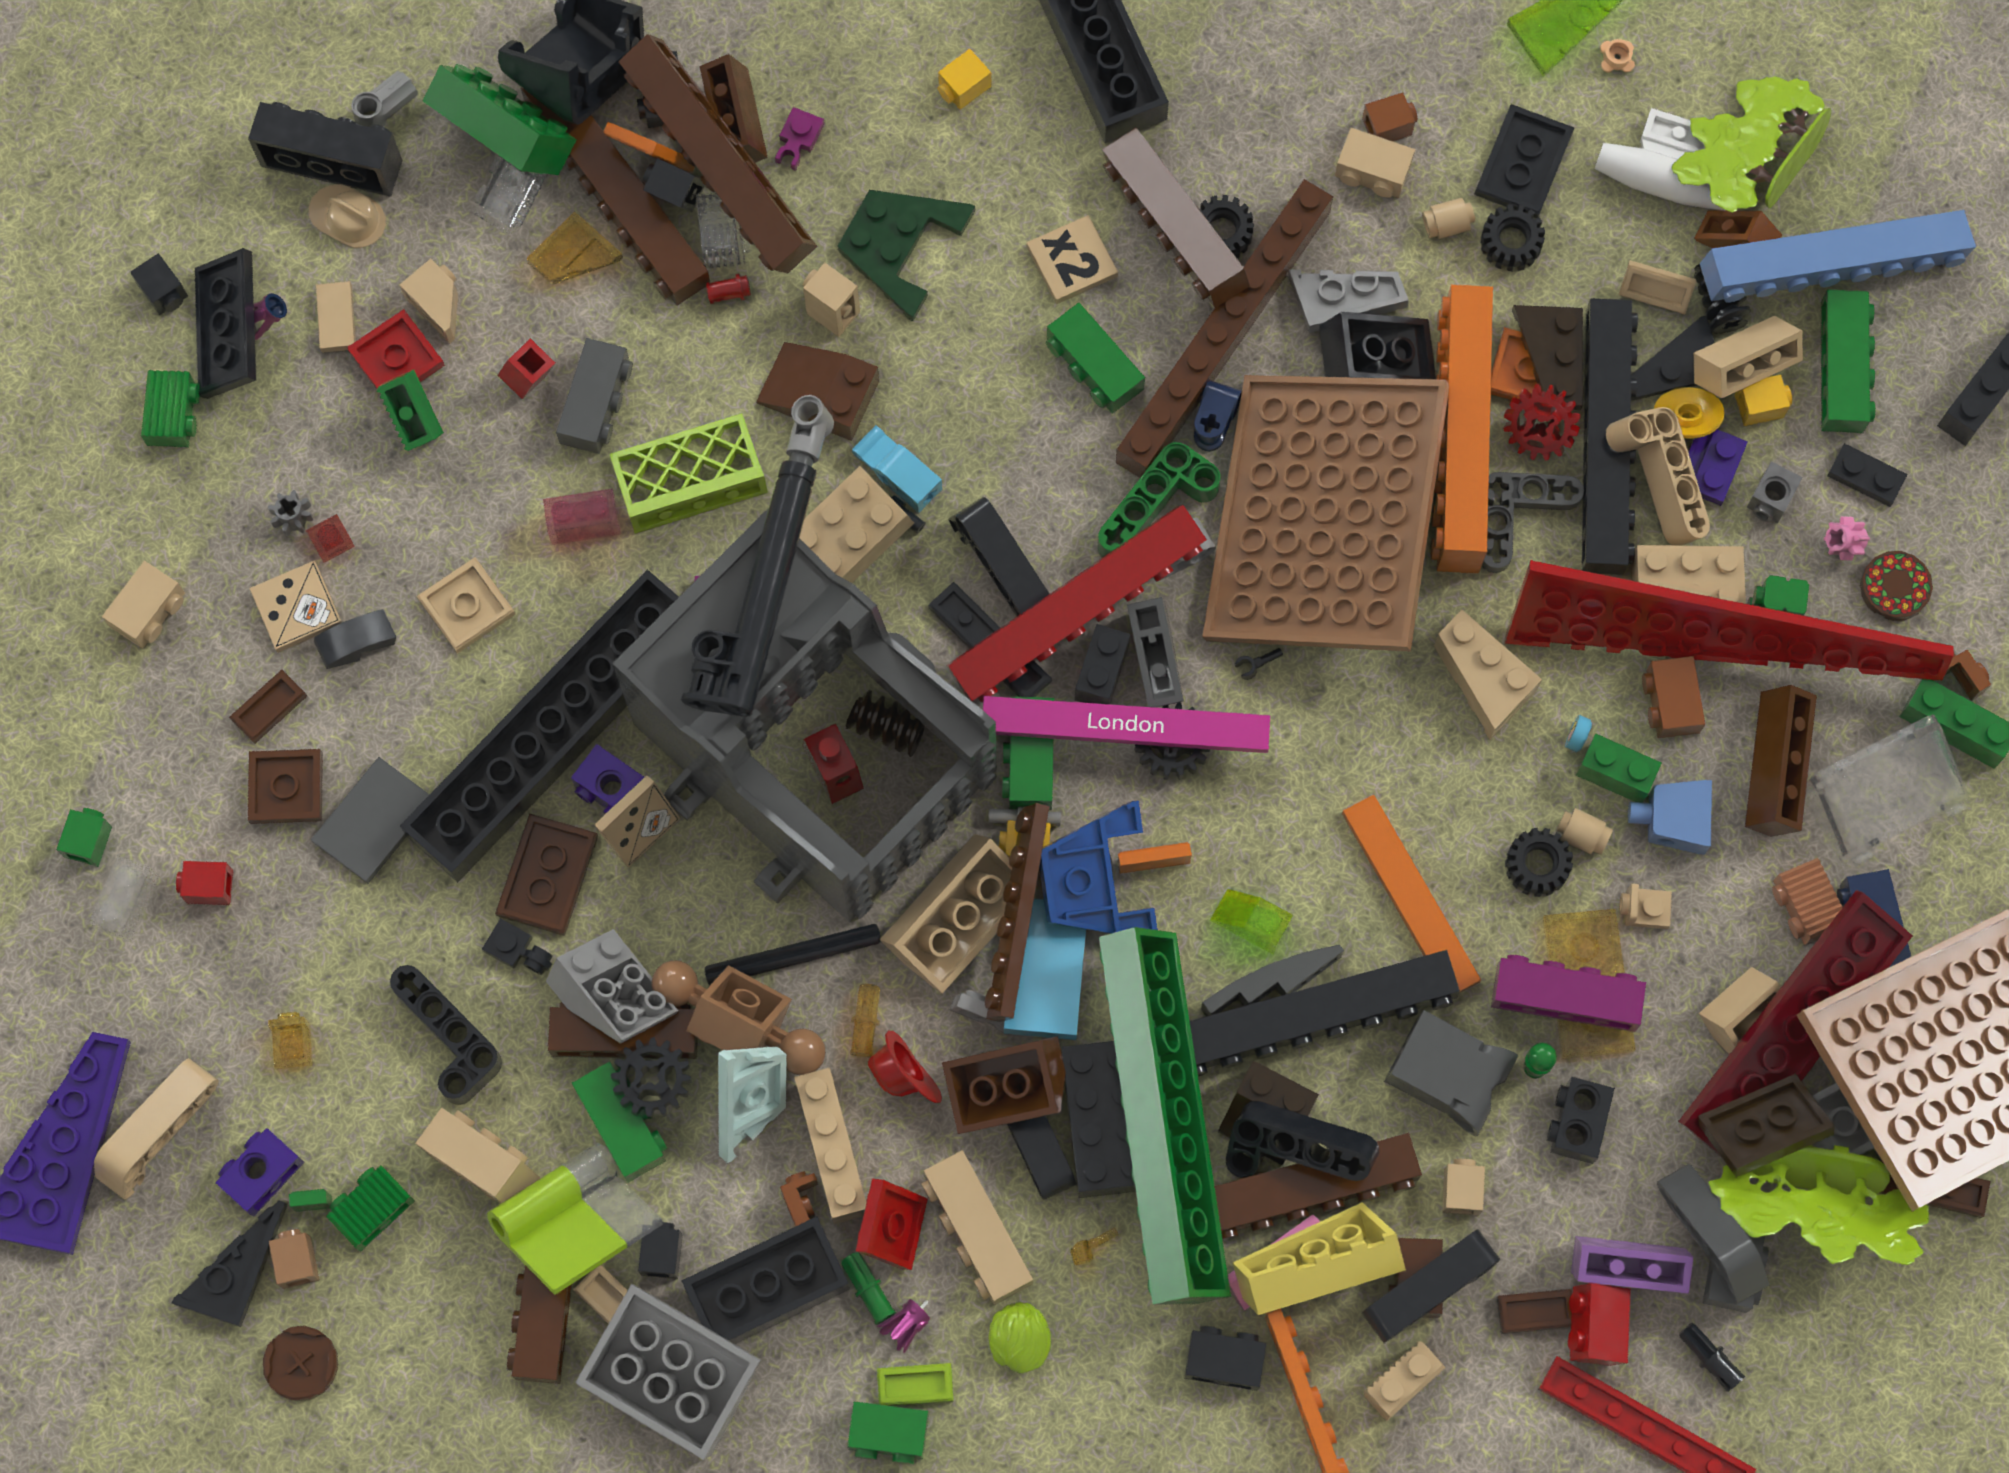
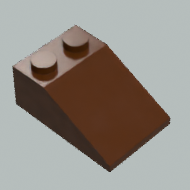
M784 342L756 402L792 417L791 411L794 402L805 395L816 396L833 417L834 427L831 433L852 441L879 384L878 367L847 354ZM818 414L812 415L807 422L814 420Z

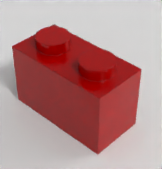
M1595 1283L1573 1286V1293L1569 1300V1308L1572 1313L1571 1331L1568 1335L1570 1361L1604 1366L1628 1363L1631 1288Z

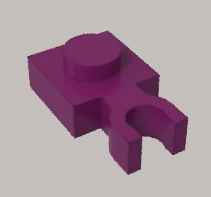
M793 107L779 135L780 141L786 144L778 150L775 156V163L780 164L785 155H792L794 159L791 162V169L796 171L800 163L799 153L801 149L811 153L825 124L824 119Z

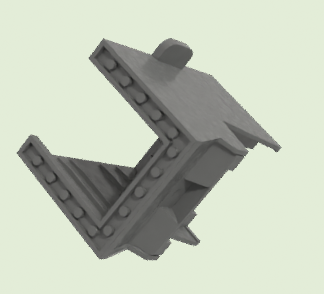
M767 509L612 664L633 724L684 770L664 794L670 805L688 821L695 814L696 808L701 803H706L712 796L777 856L754 880L758 887L778 904L802 879L850 923L855 916L861 919L874 905L871 900L880 890L886 893L894 886L899 878L896 874L905 865L910 868L919 860L923 854L921 848L930 839L935 842L944 834L948 828L945 823L954 814L959 817L969 808L972 803L970 797L978 789L985 791L997 777L994 773L997 770L996 721L936 674L933 663L905 637L897 633H887L877 605L853 583L835 574L800 538L752 715L748 717L698 710L685 705L681 701L683 693L689 692L694 675L691 672L695 657L691 650L694 638L705 630L735 633L766 521ZM719 647L713 649L708 657L714 656ZM843 654H846L960 757L864 858L754 759L750 753V749L752 751L756 750L767 738L766 732L775 723L780 725L790 716L793 711L791 706L800 697L806 699L813 693L818 686L816 681L825 672L830 674L841 664ZM687 787L692 795L684 802L678 795ZM780 872L785 879L777 887L771 880Z

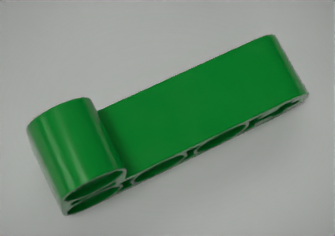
M1181 442L1168 444L1101 527L1098 534L1099 555L1103 558L1151 525L1178 489L1198 502L1206 503L1212 501L1219 492L1221 477L1219 469ZM1172 458H1179L1185 464L1182 467L1174 468L1167 461ZM1199 478H1208L1212 481L1213 485L1202 488L1195 481ZM1158 484L1162 486L1164 491L1160 494H1152L1146 488L1149 485ZM1135 510L1139 511L1144 517L1138 521H1132L1125 514ZM1121 528L1123 531L1120 535V543H1113L1111 546L1108 545V540L1114 541L1116 537L1119 535V531Z

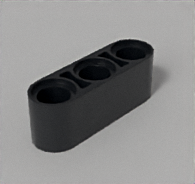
M1046 1115L1007 1124L1043 1200L1077 1185L1072 1170Z

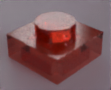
M337 514L306 530L323 563L355 547Z

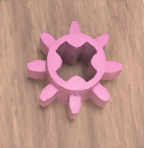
M1841 516L1840 523H1829L1830 528L1824 537L1829 548V555H1839L1840 560L1853 561L1854 555L1865 554L1864 549L1870 537L1864 529V522H1854L1853 517Z

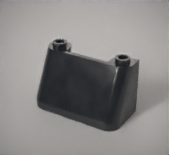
M557 0L554 7L557 26L526 52L523 44L515 40H511L498 50V63L500 64L501 71L561 119L579 125L627 83L624 77L626 71L619 61L644 38L642 6L622 0Z

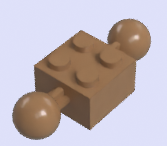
M672 960L665 962L654 972L651 984L652 991L661 993L666 999V1004L671 1003L675 1007H680L689 1003L696 1007L686 1031L697 1036L702 1042L712 1044L721 1050L763 1048L767 1045L769 1047L778 1046L787 1055L786 1070L795 1075L817 1071L823 1064L826 1050L823 1040L817 1033L803 1028L795 1029L788 1033L780 1028L792 1001L791 998L729 965L707 989L698 984V978L693 968L682 961Z

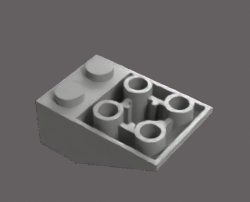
M614 929L557 957L546 980L547 984L568 1010L619 1043L634 1037L678 1012L673 1004H666V999L661 993L652 991V977Z

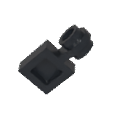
M501 918L482 948L484 953L515 969L521 957L526 959L523 965L539 975H542L544 970L549 971L552 966L550 960L553 956L546 950L536 945L533 946L532 950H527L528 945L533 939L530 934Z

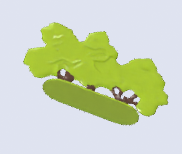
M1777 76L1765 77L1761 80L1739 81L1737 83L1736 98L1744 109V116L1736 118L1726 113L1715 115L1713 119L1705 117L1691 118L1690 128L1692 136L1703 142L1705 149L1685 152L1672 164L1673 173L1678 175L1680 183L1695 186L1708 184L1710 186L1712 203L1732 213L1736 212L1738 208L1755 207L1758 202L1757 194L1754 190L1756 184L1769 182L1770 186L1765 197V205L1768 209L1772 208L1813 154L1831 118V108L1824 109L1825 104L1822 98L1810 92L1808 81L1800 79L1786 81ZM1796 108H1801L1803 110L1801 115L1797 114L1795 110ZM1790 111L1797 120H1794L1793 123L1797 124V126H1792L1785 120L1784 112ZM1820 112L1807 129L1804 123V116L1815 115ZM1785 125L1790 129L1780 130L1779 127ZM1797 133L1802 137L1790 153L1778 148L1776 143L1781 135ZM1776 157L1784 158L1785 160L1774 177L1763 167L1765 163L1774 160ZM1752 173L1757 175V177L1755 179L1748 178L1746 174Z

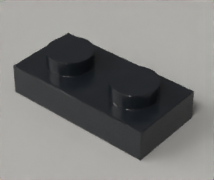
M1844 443L1827 476L1891 507L1908 474Z

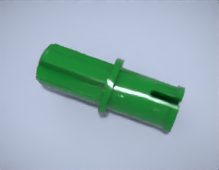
M854 1252L841 1261L842 1266L857 1290L855 1296L857 1298L861 1297L873 1317L874 1323L878 1325L895 1315L896 1311L892 1308L879 1286L882 1283L881 1280L875 1279L861 1253Z

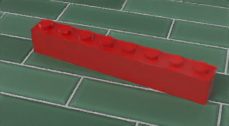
M1178 505L951 661L946 667L968 699L974 701L978 698L982 703L984 702V696H993L998 692L995 685L1006 678L1011 683L1026 673L1028 670L1024 665L1035 658L1040 663L1057 651L1054 647L1056 643L1064 638L1071 642L1086 631L1083 626L1094 617L1097 622H1100L1115 611L1112 605L1124 597L1129 602L1144 591L1141 585L1153 577L1158 582L1174 571L1171 564L1182 557L1187 562L1203 551L1200 544L1207 539L1185 506Z

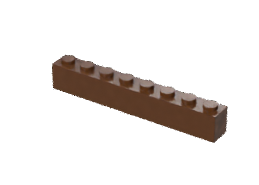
M647 34L619 61L626 71L624 73L625 79L632 87L639 89L644 95L643 103L662 119L664 122L662 125L663 130L671 139L677 140L682 146L681 154L685 160L692 166H696L702 173L700 177L702 183L711 192H716L722 200L720 203L721 208L729 217L735 218L740 224L741 228L739 231L748 243L755 245L760 251L759 259L770 271L776 270L788 274L818 246L664 40Z
M520 87L524 101L531 102L543 110L541 115L548 120L551 118L564 124L568 128L566 132L577 139L564 164L569 171L573 168L580 176L577 180L587 196L594 194L600 202L596 206L607 222L613 220L618 227L616 233L624 246L627 248L632 245L638 253L635 256L637 263L646 274L651 271L657 281L654 284L665 300L670 297L678 306L704 289L706 282H710L708 270L652 195L643 190L645 187L610 139L605 136L604 131L592 115L579 125L564 121Z

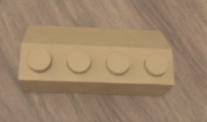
M974 834L880 938V941L904 965L943 994L997 933L998 924L1004 916L1006 902L1003 900V893L1007 882L1010 881L1012 867L1009 865V857L991 838Z

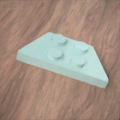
M778 1046L722 1050L718 1053L719 1156L727 1164L737 1157L733 1149L746 1136L754 1140L763 1131L764 1127L786 1108L787 1055Z

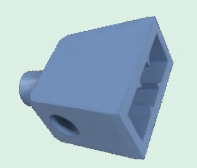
M1712 780L1653 786L1649 793V803L1629 802L1628 823L1648 824L1649 843L1705 855L1711 847Z

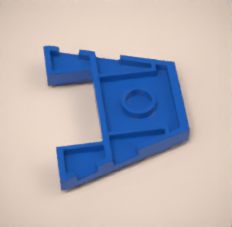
M1139 800L1130 801L1042 848L1039 872L1048 923L1110 934L1133 927L1158 930L1155 908L1118 913L1108 838L1143 833Z

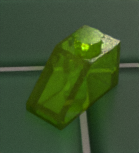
M1227 889L1210 921L1274 955L1291 924L1293 914L1261 897Z

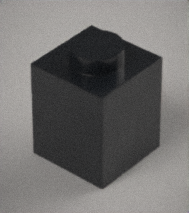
M159 253L130 272L137 286L159 315L176 310L182 305L183 300L188 297L181 282Z
M653 1222L652 1227H643L638 1272L641 1276L678 1279L683 1234L680 1230L674 1229L675 1224Z

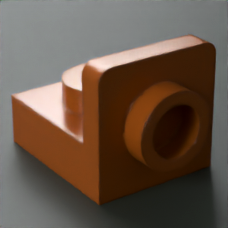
M802 1171L793 1174L785 1179V1185L780 1186L781 1193L795 1226L810 1220L809 1217L815 1215L808 1196L800 1197L799 1195L800 1192L818 1185L815 1173L806 1175V1172Z

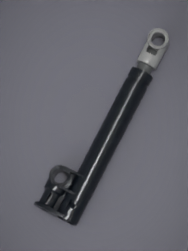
M802 396L794 402L791 415L794 425L786 450L789 461H783L780 465L778 480L774 487L735 633L705 630L700 632L692 642L691 650L695 657L691 672L694 675L689 692L683 693L681 701L687 706L703 711L743 717L751 716L753 713L810 501L811 488L814 486L817 475L812 465L818 462L824 438L831 433L834 427L832 415L816 396ZM818 414L814 420L807 422L812 415ZM719 647L714 656L708 657L713 649Z

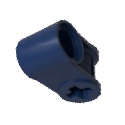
M1211 380L1206 384L1194 423L1193 438L1198 448L1210 452L1221 447L1230 423L1234 419L1239 407L1242 390ZM1209 427L1213 428L1210 433L1206 432Z

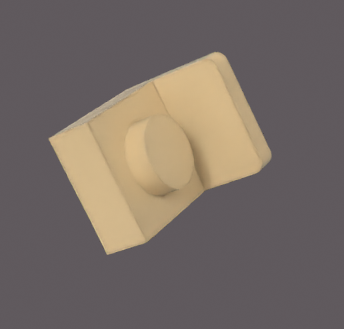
M1631 883L1626 893H1621L1619 913L1620 915H1625V926L1669 929L1672 891L1639 889V884Z

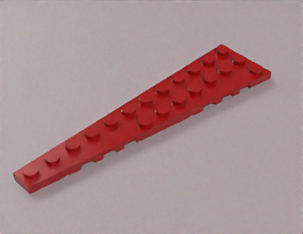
M1530 560L1505 636V644L1550 648V643L1571 644V649L1585 650V646L1606 647V652L1621 653V650L1633 649L1639 650L1644 656H1669L1671 658L1694 656V660L1768 666V661L1789 663V668L1803 669L1804 664L1823 665L1825 666V671L1839 672L1840 669L1847 667L1858 668L1862 674H1884L1894 677L1943 680L1954 657V648L1951 645Z

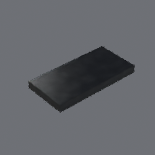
M245 248L194 269L199 397L205 399L256 381L252 251Z

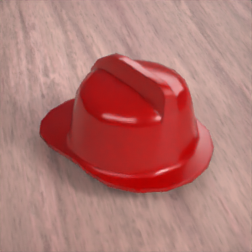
M888 1030L885 1034L886 1044L868 1060V1066L880 1087L893 1096L903 1097L919 1092L928 1100L940 1103L943 1098L935 1081L915 1059L905 1041L896 1032Z

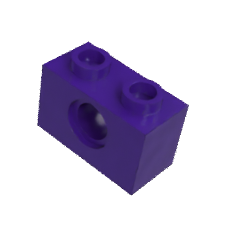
M598 744L595 745L571 777L576 787L575 794L588 804H592L595 800L605 807L604 814L644 778L640 773ZM614 781L621 784V788L616 794L608 795L603 792L605 785L609 782Z
M268 1128L262 1133L260 1131L256 1132L248 1139L244 1146L246 1150L237 1160L231 1159L222 1167L218 1174L220 1178L215 1182L253 1217L305 1163ZM257 1162H265V1173L260 1178H250L251 1167Z

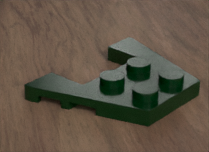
M869 189L837 245L838 251L867 279H870L884 293L885 297L891 299L908 319L914 321L928 296V291L899 278V274L928 223L932 222L962 236L975 213V206L967 203Z

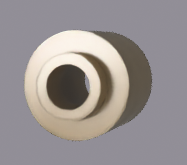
M1462 197L1432 205L1429 208L1430 210L1422 212L1423 222L1429 238L1437 236L1438 239L1470 231V223L1475 222L1471 203H1465Z
M1575 808L1572 814L1565 811L1556 831L1562 833L1561 841H1567L1569 845L1588 854L1595 852L1601 855L1613 829L1605 826L1607 822Z

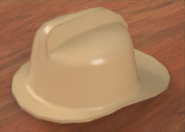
M329 185L320 189L312 197L308 206L309 218L313 226L322 233L353 248L367 247L375 243L382 236L386 227V216L382 207L372 198L345 185Z

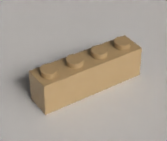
M830 1067L796 1076L794 1078L833 1223L838 1224L863 1217L866 1200Z
M961 1150L924 1170L926 1181L921 1183L929 1201L932 1203L937 1200L944 1213L938 1217L947 1234L950 1235L955 1232L961 1243V1246L957 1247L956 1250L966 1268L971 1265L974 1267L979 1277L974 1280V1284L982 1299L990 1298L993 1305H996L1033 1285V1278L964 1151Z

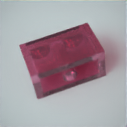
M613 488L543 499L547 532L552 545L621 535L618 506Z

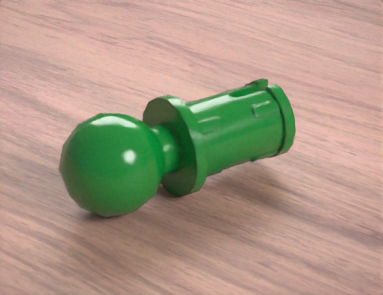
M1543 1042L1533 1045L1525 1056V1073L1535 1079L1549 1073L1557 1061L1555 1049Z

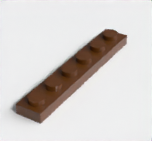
M1035 803L1024 807L1016 819L1017 842L1009 858V865L1012 867L1011 877L1003 893V900L1006 902L1005 912L997 928V935L1000 937L999 947L991 963V971L994 973L993 982L985 998V1007L988 1009L986 1019L1002 1022L1014 1018L1049 806Z

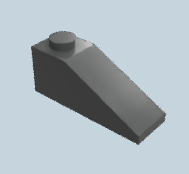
M1162 597L1127 604L1148 707L1157 708L1184 702L1165 601Z

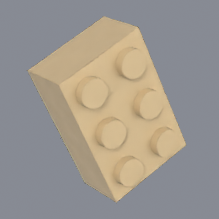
M859 466L804 519L800 539L835 574L853 583L914 522L869 474Z
M1637 545L1634 562L1631 564L1632 581L1746 604L1744 546Z

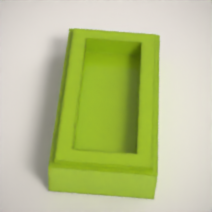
M951 1363L877 1368L879 1405L900 1406L954 1402Z

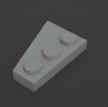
M1289 269V279L1309 333L1319 331V326L1340 312L1380 315L1408 307L1409 300L1398 272L1356 271L1354 274H1333V270H1320V274L1301 273V270Z

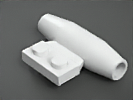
M1651 108L1640 140L1642 148L1603 143L1595 170L1632 189L1682 205L1725 210L1712 203L1710 186L1708 184L1701 186L1683 185L1678 180V175L1673 173L1672 164L1685 152L1705 149L1704 143L1692 136L1690 120Z

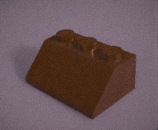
M1058 1036L942 1062L958 1134L1061 1112L1066 1071Z

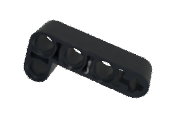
M986 497L974 501L949 518L952 529L955 533L959 531L962 535L960 540L965 545L970 544L1016 617L1049 595L1048 590Z
M410 965L398 967L390 978L392 990L405 1006L457 1057L439 1076V1090L450 1103L456 1105L465 1104L498 1074L502 1066L501 1056L486 1037L417 968ZM408 979L413 982L422 994L417 998L408 988L404 987L402 984L404 980ZM434 1002L442 1004V1011L439 1015L432 1018L425 1016L428 1005ZM459 1027L467 1029V1036L463 1041L458 1043L450 1041V1035L454 1029ZM484 1052L491 1053L492 1062L487 1067L477 1068L475 1066V1059L479 1054ZM455 1078H464L466 1081L465 1088L457 1094L449 1093L448 1086L450 1082Z
M1252 1101L1243 1107L1232 1127L1226 1155V1166L1238 1178L1250 1177L1256 1173L1265 1155L1269 1154L1349 1180L1360 1181L1369 1175L1379 1155V1146L1375 1139L1367 1134L1264 1102Z
M1477 1229L1366 1308L1362 1314L1381 1341L1386 1343L1464 1286L1471 1284L1484 1275L1501 1259L1479 1229Z

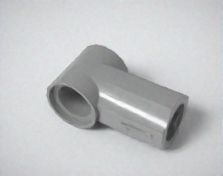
M396 71L371 92H361L354 97L351 106L355 122L358 125L367 127L371 125L385 127L386 120L418 95L417 89L403 72ZM367 111H374L371 115H363Z

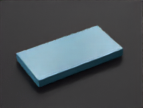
M1034 899L1014 1018L1004 1021V1034L1046 1038L1058 1036V1039L1076 1040L1086 929L1048 923L1044 899Z

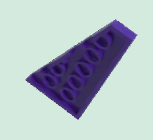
M96 1032L91 1033L69 1067V1073L57 1091H53L47 1101L48 1105L38 1120L33 1122L4 1166V1172L0 1177V1240L73 1255L95 1176L94 1159L104 1143L131 1041L128 1039Z

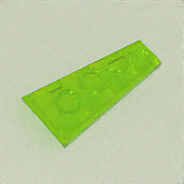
M1540 0L1508 18L1507 26L1544 77L1624 0Z

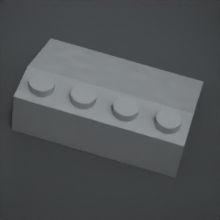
M631 1284L575 1383L704 1460L712 1456L722 1439L761 1360L636 1285Z

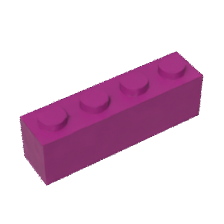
M1507 955V959L1501 958L1496 967L1491 1008L1636 1032L1641 1025L1646 982L1637 981V976L1627 973H1617L1615 977L1601 975V970L1596 968L1580 967L1579 971L1565 969V964L1556 961H1544L1542 965L1530 963L1529 958L1525 956Z

